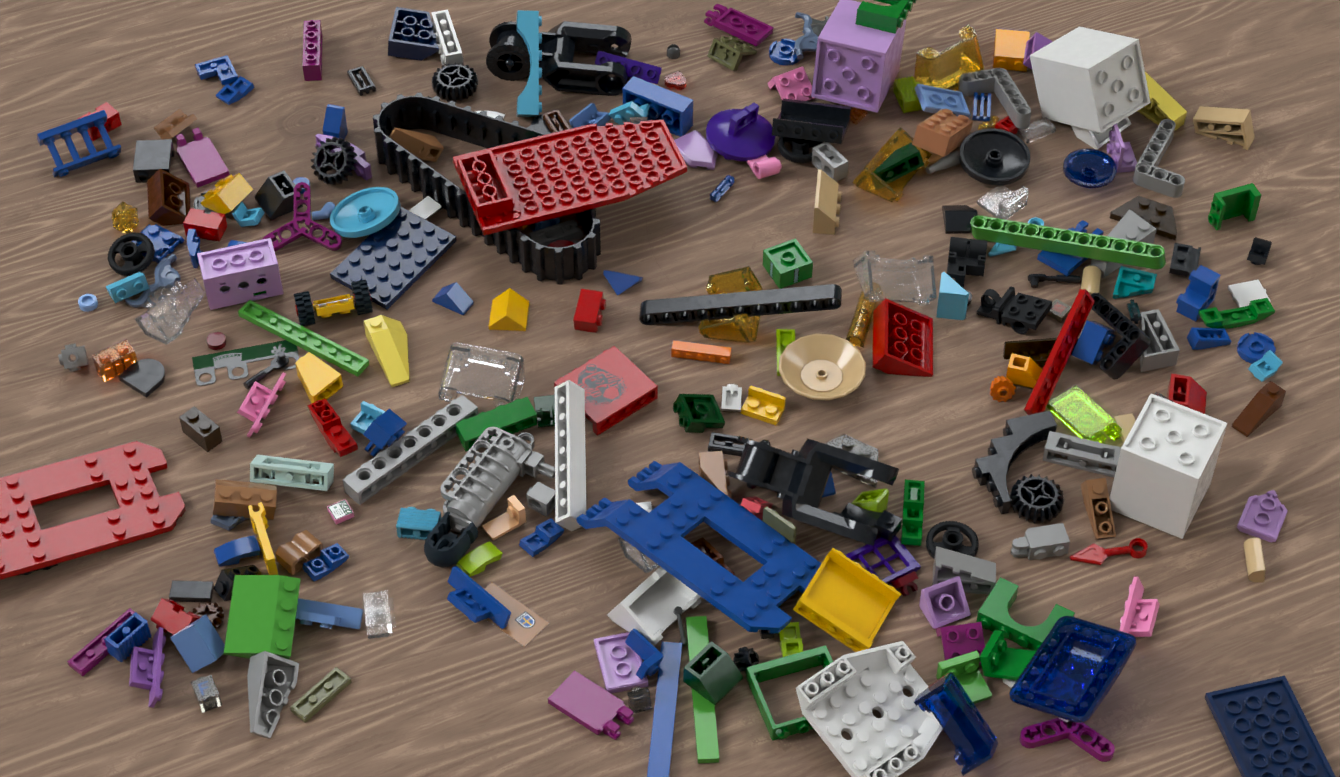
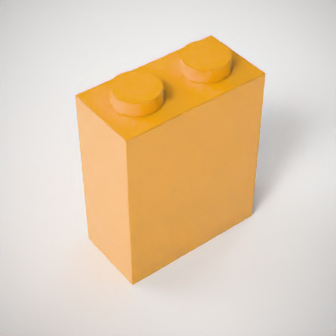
M996 29L993 69L1003 68L1005 70L1027 71V66L1023 65L1026 42L1029 40L1030 32Z

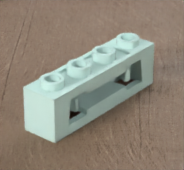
M256 455L250 463V482L328 491L334 482V464Z

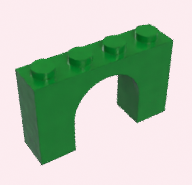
M874 0L890 4L891 6H882L862 1L857 9L855 24L896 34L898 28H902L903 21L907 19L908 12H911L913 3H916L917 0Z
M1000 577L979 609L976 622H981L983 629L992 632L994 630L1003 631L1005 639H1009L1023 648L1037 651L1039 656L1051 660L1055 654L1056 646L1059 645V640L1064 639L1071 628L1075 612L1056 604L1042 624L1037 626L1021 625L1015 622L1008 613L1017 598L1019 586Z

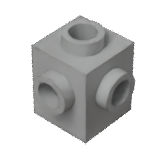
M76 343L64 345L65 349H62L61 354H58L60 365H64L65 369L69 368L70 372L81 370V366L89 364L85 345L78 347ZM70 355H75L76 360H71Z

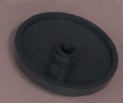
M996 128L981 129L971 133L963 140L959 152L960 164L969 176L984 184L997 186L1012 184L1020 180L1026 174L1031 158L1030 151L1022 139L1011 132Z

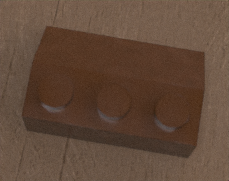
M159 169L147 181L149 219L162 226L183 224L191 209L189 183Z

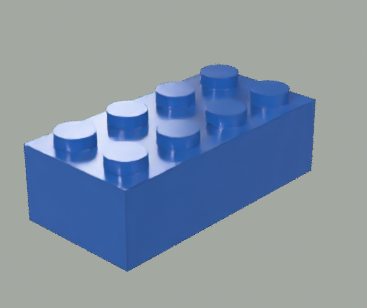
M635 76L622 88L623 104L633 101L639 107L647 103L650 105L648 116L640 121L664 120L670 133L679 137L684 136L693 126V99Z

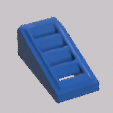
M1192 327L1187 336L1192 350L1230 345L1232 342L1224 328Z

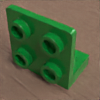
M994 630L979 656L983 674L987 677L1023 681L1037 657V651L1008 648L1007 642L1004 640L1003 631Z

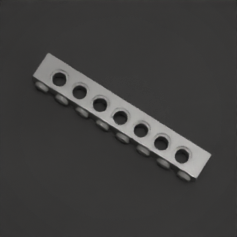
M464 395L452 400L450 404L438 410L433 416L424 420L413 430L408 431L405 436L395 441L390 447L379 452L368 462L363 463L353 473L348 474L343 479L344 492L361 505L457 436L456 423L462 419L477 416L478 407Z

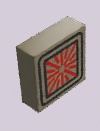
M1055 299L1052 303L1053 307L1047 315L1062 322L1069 314L1071 306Z

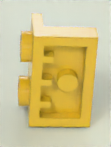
M750 386L748 397L741 408V414L777 425L785 410L786 398L779 394Z

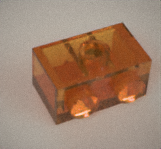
M127 339L92 355L96 371L104 382L119 376L130 365L137 362L135 350Z

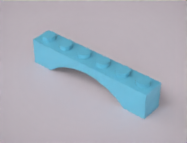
M517 11V32L523 38L530 56V75L527 85L517 98V117H537L539 112H542V102H539V95H542V85H539V78H542V68L539 67V61H542V50H539V43H542V33H539V26H542V16H539V11Z

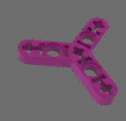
M304 182L296 184L294 187L293 220L267 234L263 239L271 238L274 251L302 236L331 251H337L342 246L340 235L311 220L310 187ZM301 188H305L304 199H301V194L298 192L301 191ZM304 204L307 206V210L301 213L297 209L298 206ZM305 222L307 228L302 227L300 229L298 224H303ZM285 230L291 232V236L287 239L281 237L282 232ZM315 230H322L323 234L321 237L316 238L313 236ZM277 235H278V237H279V239H280V241H281L280 243L278 242V240H277V238H276ZM326 236H328V238L331 240H334L336 238L337 244L333 243V245H331L330 241L326 239Z
M1072 680L1073 682L1079 685V691L1083 693L1084 687L1082 683H1080L1077 680ZM1079 709L1075 712H1070L1073 717L1071 729L1067 728L1066 722L1055 718L1027 726L1021 730L1020 743L1029 749L1068 738L1101 762L1110 761L1115 751L1112 742L1080 721L1081 711ZM1051 728L1055 731V734L1047 735L1044 729ZM1026 735L1034 737L1033 740H1030L1029 737L1026 738ZM1089 735L1092 741L1085 742L1081 739V736ZM1107 749L1108 752L1102 753L1101 750Z

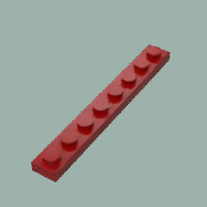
M1086 289L1079 290L1024 408L1028 415L1044 412L1095 302Z

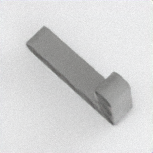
M994 68L960 75L959 91L962 92L963 96H972L974 92H978V94L994 92L1017 128L1025 129L1030 126L1031 108L1007 70Z
M1164 119L1158 125L1136 164L1133 182L1140 187L1169 197L1178 198L1182 195L1185 178L1180 174L1158 167L1173 140L1176 126L1174 121Z

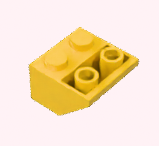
M240 173L234 176L230 174L225 179L219 180L215 184L216 188L214 190L211 189L204 195L205 199L201 202V205L217 213L226 214L231 212L253 188Z

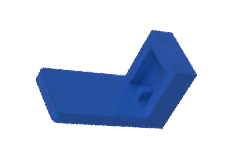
M634 628L629 633L625 643L644 660L636 673L642 680L649 675L651 677L657 672L664 655Z

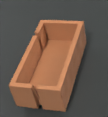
M941 109L917 125L912 145L945 157L958 148L970 134L973 121L969 120L965 115L956 116L949 109Z

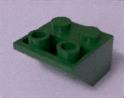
M712 641L684 667L683 682L714 705H717L743 679L742 674L729 654Z

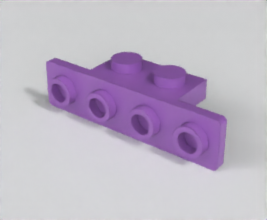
M161 627L158 628L153 637L152 650L133 647L131 651L129 686L150 690L149 707L151 708L155 706L157 701L161 700L163 693L160 683L164 676L161 666L165 658L162 648L165 645L166 636H163V628Z

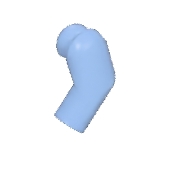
M327 202L320 211H313L312 220L330 218L335 204Z

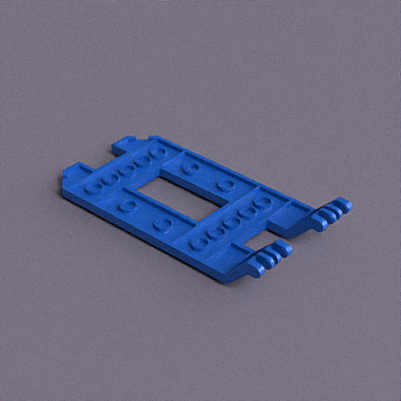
M653 461L649 464V468L645 467L637 473V478L633 476L628 480V485L635 491L658 488L669 496L667 500L651 512H647L631 499L611 502L607 498H603L599 501V505H593L586 510V515L581 514L576 519L578 524L585 529L608 527L748 632L769 630V633H779L791 622L792 617L778 607L797 591L803 594L821 565L818 560L794 543H791L772 527L681 462L661 465ZM704 522L763 566L743 582L683 537Z

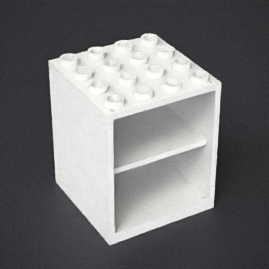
M1078 27L1029 55L1041 113L1045 119L1102 133L1151 103L1139 39Z
M1150 394L1121 447L1109 498L1111 510L1183 539L1211 484L1227 423L1157 395Z

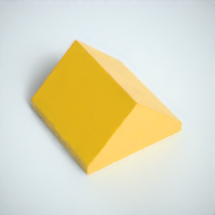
M511 288L492 300L489 330L526 331L529 301Z

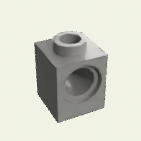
M537 482L528 489L526 493L527 507L547 517L555 508V490L540 482Z

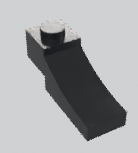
M848 503L840 513L845 518L877 528V535L890 542L901 529L902 518L886 510L875 512Z

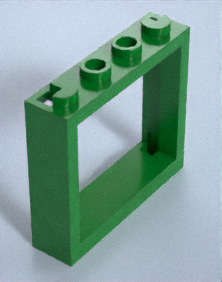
M826 645L747 667L746 680L772 741L776 739L782 740L797 733L803 734L814 728L805 717L775 725L758 683L820 665L824 669L833 662Z

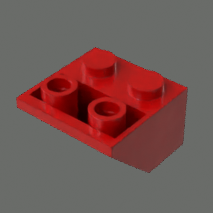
M1171 374L1167 390V400L1205 414L1207 392L1192 377Z

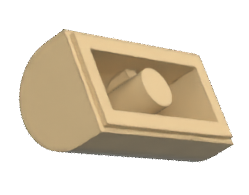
M1087 266L1083 269L1081 289H1086L1090 295L1099 293L1101 270L1096 266Z
M1250 538L1243 544L1248 578L1252 582H1264L1265 564L1261 539Z

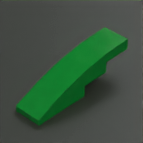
M905 479L901 544L921 546L925 481Z

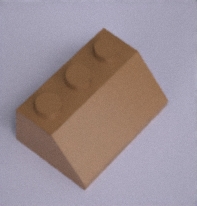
M215 479L213 515L250 518L248 506L252 505L253 511L257 512L259 511L258 503L262 502L266 511V519L273 520L276 509V485Z

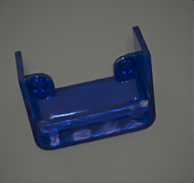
M947 673L917 696L914 704L916 706L919 705L923 712L933 713L956 747L954 758L958 765H963L962 775L967 774L993 757L998 746V740L953 673Z

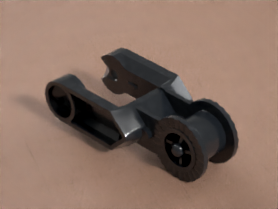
M563 21L548 32H539L542 33V43H539V50H542V61H539V67L542 68V78L555 90L605 96H617L623 93L622 88L628 82L626 68L617 62H605L601 65L574 63L573 59L574 52L597 54L598 51L624 58L627 57L632 42L631 34L628 30L619 26ZM503 22L495 26L489 37L491 49L486 57L487 68L494 76L506 81H519L529 76L530 56L523 38L517 32V22ZM616 44L618 45V47L614 48L612 47V45Z
M738 436L737 441L746 444L736 473L727 470V476L746 482L747 487L750 489L759 486L777 492V497L783 499L782 515L874 546L877 528L845 518L842 514L836 512L830 513L819 509V505L833 466L847 470L850 474H859L892 486L897 478L898 468L808 438L799 451L792 449V452L789 453L772 447L768 440L764 439L761 442Z

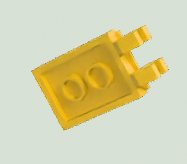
M262 502L258 503L259 511L254 512L252 505H250L248 509L253 532L257 535L269 575H278L275 557L266 532L269 525L265 517V508Z

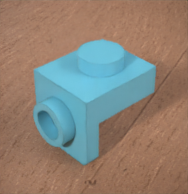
M240 202L232 212V215L241 227L259 224L265 212L261 207L247 209L244 203Z
M1269 350L1260 360L1251 364L1248 370L1254 377L1263 382L1273 376L1283 362Z

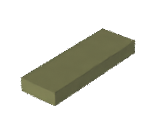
M335 667L290 706L291 712L306 723L352 683L351 678Z

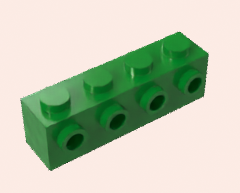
M528 397L519 398L509 404L497 406L493 410L481 412L469 419H462L456 423V434L465 452H467L485 429L497 427L514 434L537 425V413Z

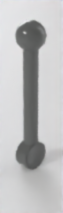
M677 606L674 609V614L677 615L681 636L680 643H682V646H686L688 641L684 635L681 618L683 610Z

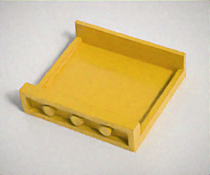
M832 548L793 610L854 652H858L871 647L874 637L895 601L901 596V593L893 586L880 580L875 574H871L859 563L846 557L841 551Z

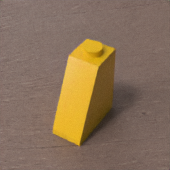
M308 352L295 362L297 375L311 404L324 398L326 400L343 387L341 374L312 353Z

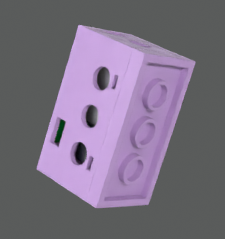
M271 238L197 253L210 310L283 294L278 262Z

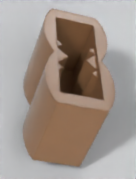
M307 530L297 533L292 541L278 547L275 552L276 560L289 573L295 575L303 570V563L320 556L323 544Z

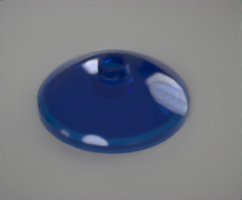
M1087 148L1075 150L1068 154L1063 163V172L1075 185L1095 189L1104 187L1114 180L1117 166L1108 154L1096 149Z

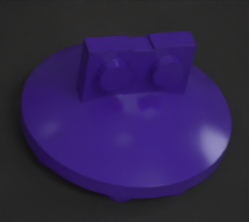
M755 102L743 109H728L718 112L712 116L706 127V139L710 147L727 160L747 161L760 158L765 154L767 155L774 147L775 136H772V125L770 122L758 114L759 105Z

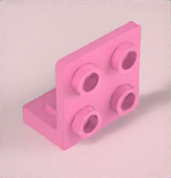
M803 66L775 76L767 83L770 90L773 88L778 90L782 100L783 98L800 101L815 99L811 97L812 85Z

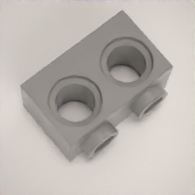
M824 142L813 148L812 164L817 169L823 170L836 182L847 177L848 160L831 144Z

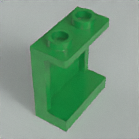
M1253 183L1214 193L1208 215L1209 223L1216 230H1219L1223 220L1244 215L1248 222L1254 221L1261 193Z

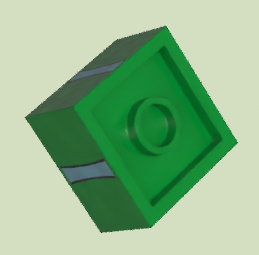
M796 238L763 250L762 265L779 289L812 278L813 261Z

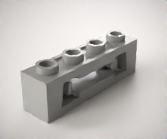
M1049 431L1043 461L1115 477L1121 447ZM1057 453L1061 454L1063 458L1065 457V455L1068 456L1067 460L1054 456ZM1099 463L1102 464V467H1105V465L1112 466V469L1099 468Z

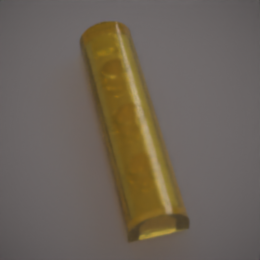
M874 283L863 285L846 340L854 346L864 348L873 319V311L878 304L881 289Z

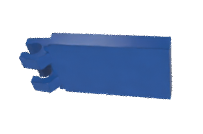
M1082 220L1077 224L1076 228L1072 227L1067 230L1087 233L1085 228L1088 227L1089 223ZM1098 228L1092 232V234L1103 235L1104 231ZM1043 250L1038 254L1037 260L1066 276L1070 275L1088 259Z

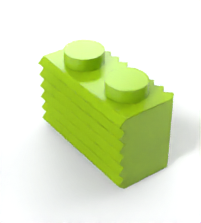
M913 76L894 80L893 93L903 113L922 110L915 91V86L920 83L916 82Z

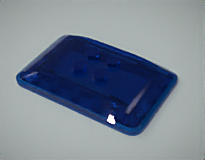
M1063 616L1057 620L1009 692L1010 699L1014 703L1075 723H1084L1094 714L1119 677L1136 647V638L1129 633L1072 616Z

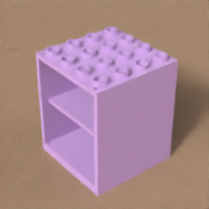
M840 0L818 37L811 97L878 113L899 72L906 20L903 21L902 28H898L896 34L855 24L857 9L861 2Z

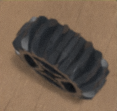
M456 62L453 65L448 63V66L442 65V68H437V72H434L432 87L436 95L441 97V100L446 99L447 102L450 100L454 102L456 100L462 101L463 98L468 99V96H473V93L476 92L478 79L476 72H474L473 68H469V65L464 66L463 63L458 65Z
M332 137V139L326 138V143L320 141L321 146H315L317 152L312 153L315 156L311 159V162L314 163L311 166L315 170L314 175L318 176L320 181L331 185H336V183L342 184L343 180L348 181L347 176H353L351 171L356 170L354 164L358 163L354 159L358 156L354 152V147L350 146V142L342 138L338 139L337 137ZM336 148L342 149L341 151H337L335 153L331 151ZM333 169L337 171L334 174L327 173L329 170L332 171Z
M1031 474L1029 478L1023 476L1021 480H1017L1013 484L1010 492V505L1013 507L1014 513H1018L1019 518L1025 517L1026 522L1029 519L1033 520L1034 524L1036 521H1040L1042 524L1045 520L1050 522L1052 517L1056 518L1064 504L1063 491L1060 490V485L1055 484L1054 480L1049 481L1047 476L1041 478L1040 474L1037 477Z

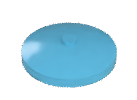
M371 187L347 196L336 205L330 215V223L335 233L342 237H363L375 233L391 223L398 215L401 204L397 194L389 188Z

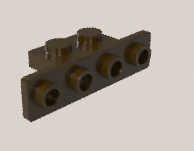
M1057 338L1006 341L1004 343L1003 357L1004 359H1010L1012 353L1031 357L1039 367H1044Z

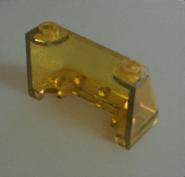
M970 25L961 28L959 37L962 40L941 52L931 47L918 51L915 64V81L923 85L956 91L959 89L960 75L984 70L975 29Z
M900 127L880 148L852 183L856 187L887 201L893 202L895 200L898 202L904 195L902 193L903 188L919 169L924 170L930 163L928 159L932 154L925 149L915 146L920 151L924 166L886 184L873 171L895 150L913 143L914 139Z
M749 266L709 275L708 284L706 285L707 292L711 295L763 290ZM745 313L734 315V318L709 321L705 319L700 322L698 329L699 333L708 339L743 343L755 342L760 316L748 317Z

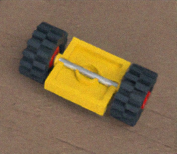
M367 281L351 282L353 296L345 294L313 301V304L309 291L294 294L300 325L316 324L313 309L316 311L317 316L326 318L332 316V313L346 314L351 312L352 309H355L354 302L357 315L372 313V302Z

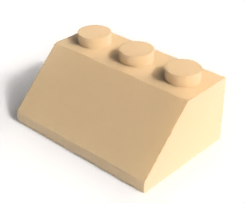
M819 169L813 233L834 235L835 227L839 228V217H836V215H840V204H837V202H841L842 191H838L839 184Z

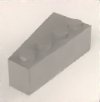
M1129 209L1108 234V237L1153 244L1156 228ZM1092 259L1091 266L1100 268L1102 278H1105L1124 265Z

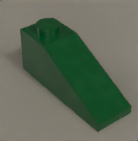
M912 143L895 150L871 173L876 188L879 189L924 166L920 151Z

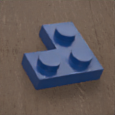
M228 55L195 64L196 71L201 80L217 75L223 86L231 84L238 79V75Z

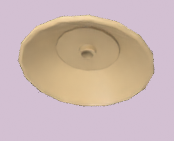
M812 334L798 338L787 345L779 360V372L784 383L796 394L812 400L829 401L845 397L856 390L865 377L866 362L860 350L848 340L830 334Z

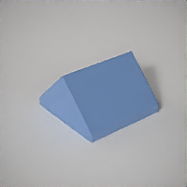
M207 615L202 616L170 637L192 673L216 661L224 653L225 644Z

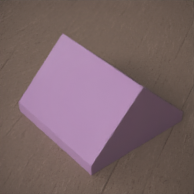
M960 576L921 590L919 607L933 629L971 615Z

